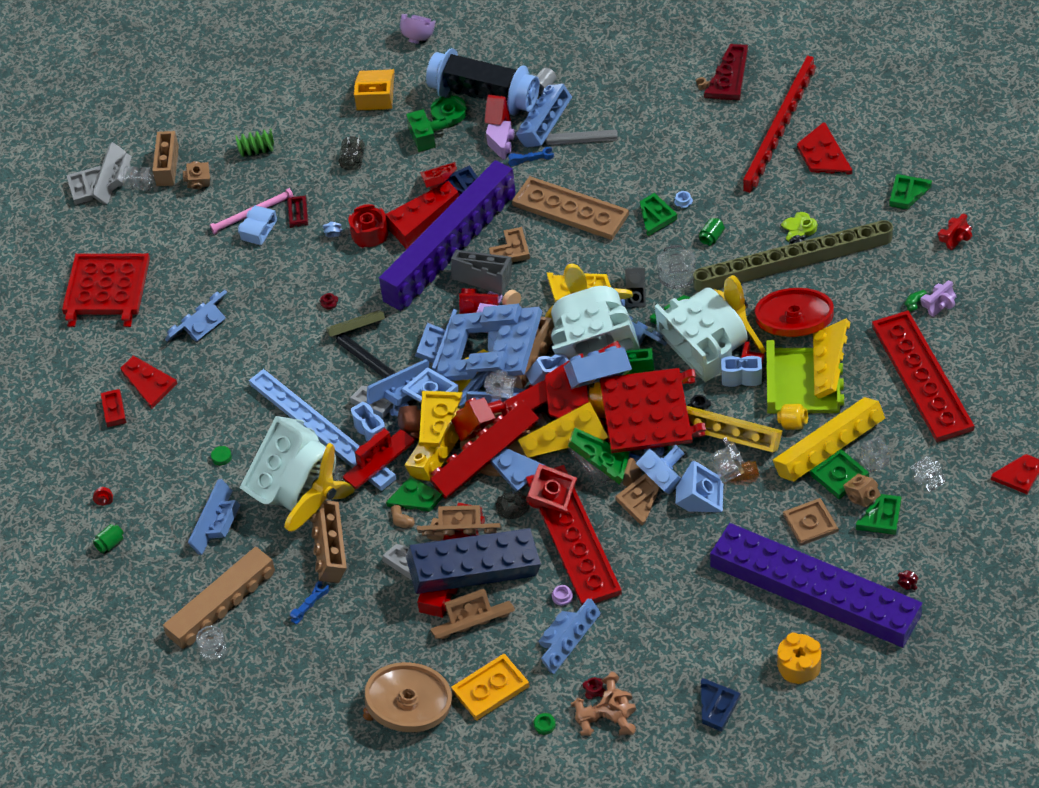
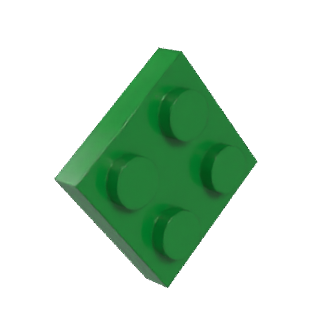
M842 449L810 470V476L837 499H841L847 494L843 485L854 476L861 474L869 477V472Z

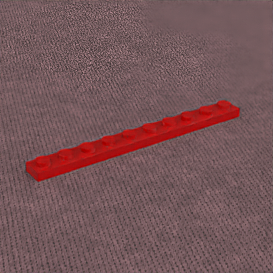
M807 55L743 179V191L751 193L753 187H757L759 183V175L764 174L766 161L770 162L772 150L777 148L778 138L784 134L785 124L790 123L791 112L796 111L797 101L802 99L804 87H808L810 75L813 76L815 73L814 57Z

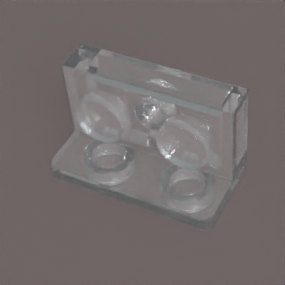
M727 437L723 438L727 447L709 456L722 483L744 473L741 466L744 464V461L734 442L729 443Z

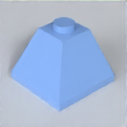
M427 367L402 388V392L422 403V391L458 392V385Z
M692 461L676 487L675 504L689 512H723L724 478L698 462Z

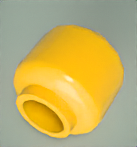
M784 404L777 413V421L781 423L785 430H800L808 423V411L801 404Z

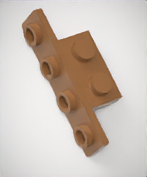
M480 505L439 506L438 525L417 526V531L422 533V536H434V533L443 532L445 536L455 535V532H463L464 535H475L476 531H484V534H491L501 530L500 523L481 524Z
M481 589L445 602L450 622L430 630L435 639H445L454 632H464L469 630L471 626L487 624L496 617H506L515 609L510 601L490 607L486 591Z

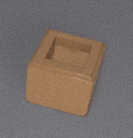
M633 458L628 460L623 477L624 486L631 485L642 475L641 469Z

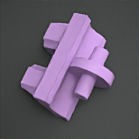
M947 281L943 285L938 283L934 286L932 295L925 294L921 297L922 306L928 309V313L932 317L944 308L952 309L955 306L954 299L956 294L952 288L953 282Z

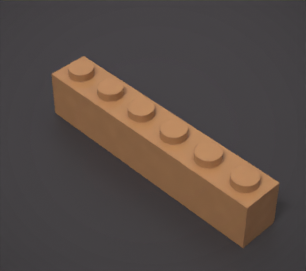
M255 546L163 624L166 636L182 649L187 645H192L201 633L210 630L214 622L224 618L228 610L234 605H239L249 592H254L263 580L269 579L275 571L273 560Z

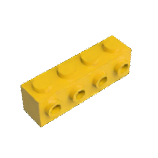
M452 422L440 447H421L418 443L405 463L410 476L418 480L430 481L431 473L437 467L442 466L459 439Z

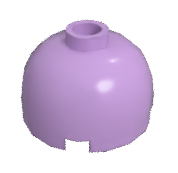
M407 14L401 15L400 30L405 37L409 38V42L419 44V41L430 38L434 30L435 21L431 22V19L412 15V18H407Z

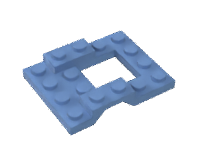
M519 304L484 307L483 312L453 315L436 372L450 381L473 379L477 372L493 371L503 376L524 375L543 311L540 307L521 308ZM498 331L492 352L470 354L468 359L461 360L469 333Z

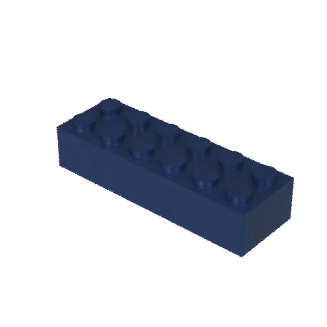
M530 528L409 545L406 555L416 594L537 576L541 566Z

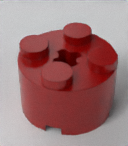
M365 204L355 208L354 213L350 214L348 218L352 240L359 247H373L384 243L388 236V226L384 210L382 208H375V205Z

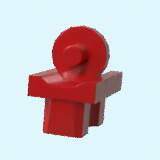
M961 214L958 219L951 218L948 221V230L941 229L938 232L939 241L946 243L948 249L953 250L960 241H969L972 238V227L967 223V214Z

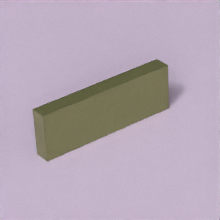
M377 310L326 327V331L331 337L383 320L385 316L382 311Z

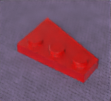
M132 356L120 368L124 376L137 389L151 409L177 385L176 379L135 356Z

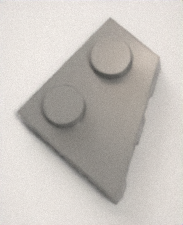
M100 166L66 175L75 205L93 200L92 192L101 169Z

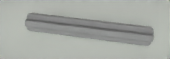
M617 130L548 134L545 140L546 145L613 141L618 139Z

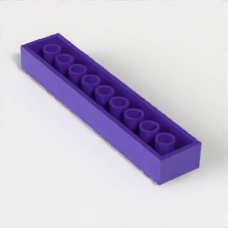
M495 160L379 277L383 302L399 311L408 307L412 299L417 294H421L424 287L429 282H433L436 275L447 267L455 251L468 246L470 240L481 232L482 227L486 223H490L497 212L503 210L504 205L509 200H512L516 194L513 168Z
M732 523L728 524L710 553V567L904 648L922 615L923 602Z

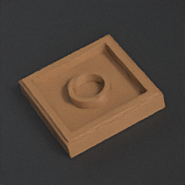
M821 498L783 511V517L800 546L837 533L839 530Z

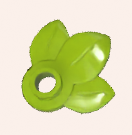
M797 212L795 218L785 219L781 226L789 231L786 240L790 241L795 235L809 236L817 231L818 224L814 218H810L808 213Z

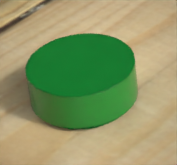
M218 446L211 452L212 461L216 465H226L232 459L231 451L226 446Z
M541 713L535 717L534 729L537 733L548 735L555 730L556 722L551 714Z

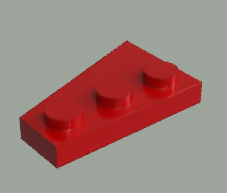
M453 162L420 172L426 188L434 189L440 187V183H444L455 172L457 167L456 163Z

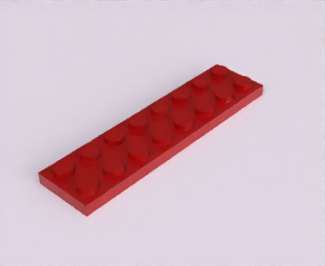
M909 310L872 321L873 330L936 443L974 431L975 425Z
M564 465L553 468L568 474ZM534 474L526 477L529 488ZM575 487L573 488L566 513L546 507L539 508V512L581 606L587 599H592L594 603H598L622 595L621 587Z

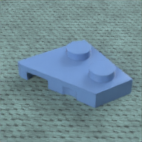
M505 448L490 461L492 466L516 492L527 484V476L535 474L538 464H542L508 448Z

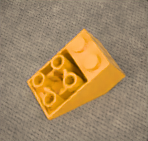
M394 69L359 71L354 88L356 110L392 109Z

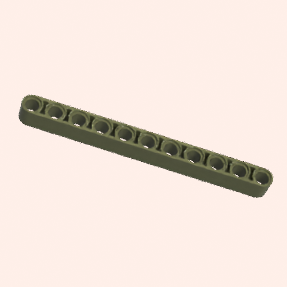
M881 220L698 268L693 273L694 289L697 292L704 288L719 289L724 287L726 278L731 275L736 276L740 283L886 245L892 241L893 224L887 220Z

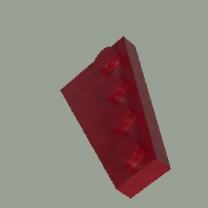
M729 45L722 58V63L717 67L714 78L710 80L709 87L704 92V98L740 100L748 45Z

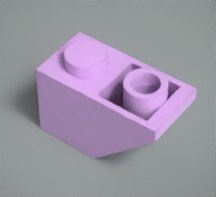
M503 121L501 125L488 124L486 131L487 145L502 159H506L507 153H511L510 140H514V129L511 128V121Z

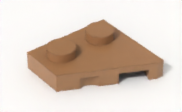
M645 473L616 495L615 500L643 526L660 487Z

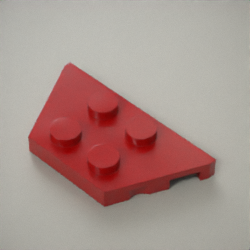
M825 122L797 143V148L810 172H826L830 174L846 172L847 175L852 174V168Z
M570 361L545 375L549 416L556 419L589 402L587 385L571 389L564 366Z

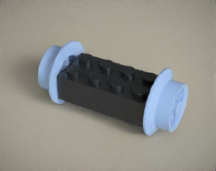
M453 48L447 50L445 54L434 53L429 61L426 72L427 86L436 89L439 97H446L449 91L456 94H466L472 98H482L486 101L488 95L503 96L506 98L509 114L513 116L520 110L530 112L539 94V78L530 75L526 66L522 65L516 70L458 56L457 51Z

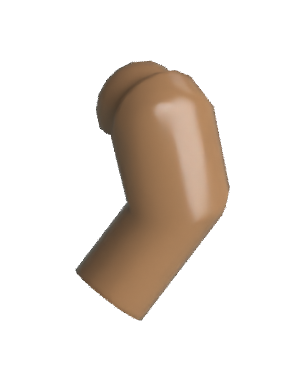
M399 505L391 507L394 525L401 528H412L414 526V518L402 514Z

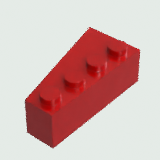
M447 181L441 184L440 187L434 188L386 213L388 229L407 250L459 197L458 191Z

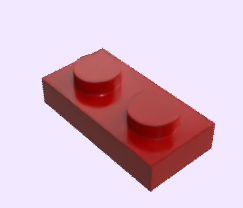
M460 293L459 314L477 313L480 303L498 306L499 294Z
M120 389L100 393L107 427L127 423Z

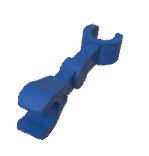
M545 147L542 152H530L526 155L512 153L508 155V163L512 167L525 161H534L541 158L550 160L554 158V153H550L552 152L551 147Z
M318 581L312 594L305 599V602L298 609L295 608L291 611V622L298 624L302 620L304 613L314 605L315 601L329 592V585H326L324 589H319L323 583Z

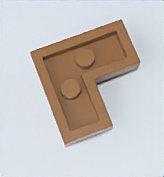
M522 227L503 230L506 244L489 248V254L512 257V263L530 259Z

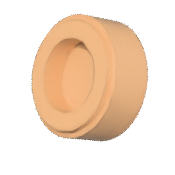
M509 290L503 296L502 304H519L521 301L520 293L515 290Z

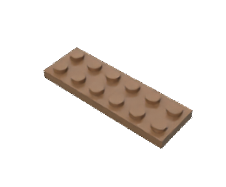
M531 176L528 177L512 200L514 207L613 240L629 216L628 209Z

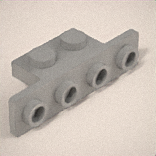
M113 142L108 146L92 192V197L103 204H108L112 191L125 183L126 173L131 167L130 161L132 156Z

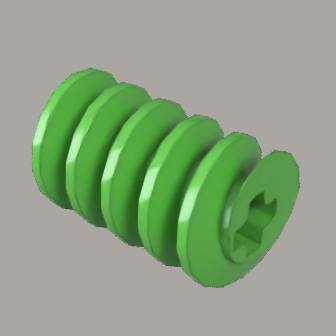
M271 129L269 134L263 130L261 136L258 131L255 132V137H253L251 132L248 133V138L241 134L240 140L235 135L238 151L242 157L245 156V151L250 156L252 155V150L259 154V149L261 148L263 153H266L267 147L270 151H273L275 146Z

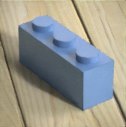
M616 346L609 347L602 353H599V351L590 352L583 358H581V355L574 356L564 366L571 389L599 382L600 378L625 375L632 370L625 348H616Z

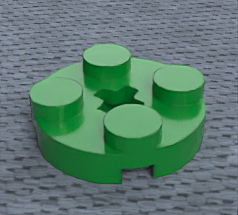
M450 95L451 98L439 97L431 104V117L433 121L446 117L448 126L452 127L466 117L467 109L463 99L454 95Z

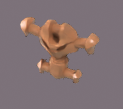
M611 671L605 678L601 679L607 685V691H604L603 698L598 705H590L584 708V699L580 698L571 703V707L576 709L575 720L582 728L581 736H591L594 730L591 729L589 723L596 722L602 716L610 719L614 724H619L621 727L619 736L634 735L636 726L631 723L628 724L626 719L636 711V706L628 702L632 699L631 693L616 689L615 683L619 680V676Z

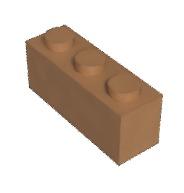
M175 131L157 132L153 162V175L156 186L175 185L179 150Z

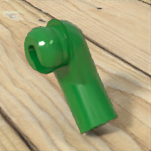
M925 289L912 293L907 297L904 304L909 312L918 308L916 302L921 301V297L927 294Z

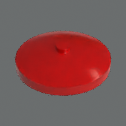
M787 288L772 292L764 296L755 307V319L758 326L764 331L778 336L796 337L818 332L829 325L834 317L832 300L826 294L808 288Z

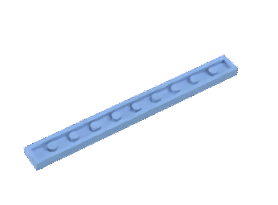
M263 369L249 380L250 385L290 418L303 420L305 422L303 426L313 429L322 444L325 446L328 443L333 444L335 454L352 468L357 465L355 451L360 446L266 370ZM384 467L368 481L382 491L396 480V475L387 467Z

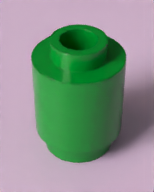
M710 218L699 232L700 242L711 246L712 243L715 244L725 230L723 222L718 218Z
M109 524L95 536L93 544L99 552H109L124 539L122 536L124 532L118 525Z

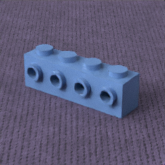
M564 84L546 86L540 98L537 99L536 104L528 113L527 118L520 125L516 135L524 147L541 146L568 105L572 96Z

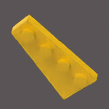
M847 319L813 333L814 394L818 399L836 392L840 375L838 367L839 363L843 361L844 356L842 348L843 344L847 342L846 329L850 328L851 323Z
M588 402L518 439L526 456L533 457L569 448L568 443L574 428L601 440L609 437L593 406Z

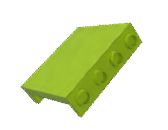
M766 340L767 414H777L784 404H801L807 409L808 413H840V406H844V394H840V390H844V379L840 378V375H843V363H839L838 367L840 375L836 392L818 399L814 394L813 348H774V340Z

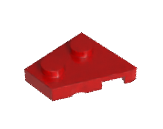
M1025 454L991 475V480L1028 495L1039 476V459Z

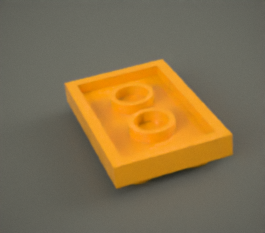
M504 653L453 685L451 689L477 721L530 686L529 681Z

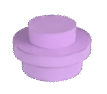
M565 585L557 586L552 592V600L557 605H567L573 599L571 589Z

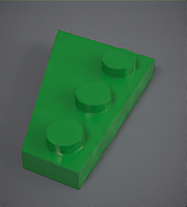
M574 428L568 447L620 485L624 477L630 452L611 453L610 443Z

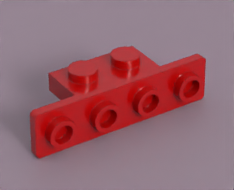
M384 428L355 451L357 465L344 474L343 479L352 485L353 488L358 489L415 442L414 438L402 429L391 437L390 432Z

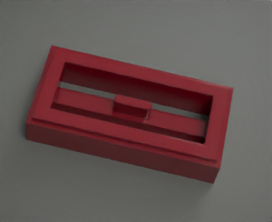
M306 195L288 198L290 228L294 226L301 227L304 224L308 226ZM301 200L303 202L304 219L302 220L300 218L299 201ZM295 201L297 220L293 221L292 202Z

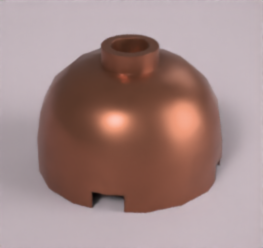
M418 406L401 407L398 413L400 430H404L415 441H419L421 410H417Z

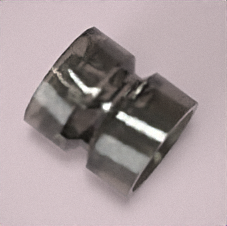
M354 136L343 139L338 160L341 168L344 170H358L361 168L365 150L363 140Z

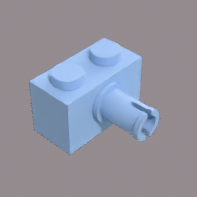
M675 445L664 458H660L654 451L649 449L636 464L664 492L670 494L676 489L681 480V477L672 470V466L685 453Z

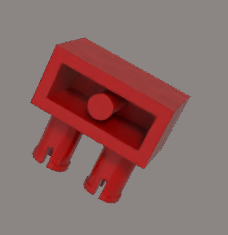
M485 397L477 400L472 398L466 401L465 406L456 412L457 415L451 421L460 440L465 441L477 437V434L495 419V414L504 410V404L501 400L487 403Z

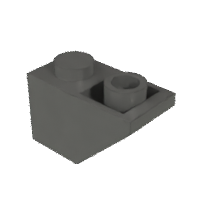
M645 266L625 267L626 289L633 293V297L626 299V306L646 307Z

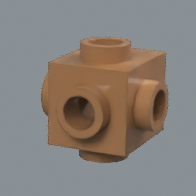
M195 161L186 164V171H183V182H187V188L201 189L202 187L210 186L208 162L200 163Z
M857 474L843 485L849 500L854 504L864 507L871 505L874 500L881 496L877 488V482L873 478Z

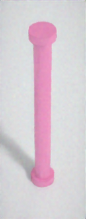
M290 188L285 190L286 192L256 206L269 208L294 196ZM253 207L216 224H210V229L214 234H217L219 230L245 219L248 211Z

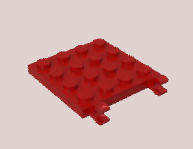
M149 253L75 254L62 308L63 314L66 315L65 320L68 321L67 326L75 327L77 315H122L123 327H131L132 315H138L150 261Z
M679 368L600 378L599 383L611 453L692 443V437L705 436V423H697L690 427L682 385L685 383H695V369H689L680 373Z

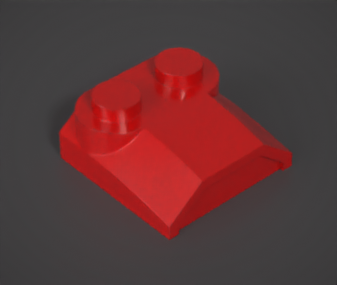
M538 464L526 497L527 503L536 509L546 507L566 513L577 478Z

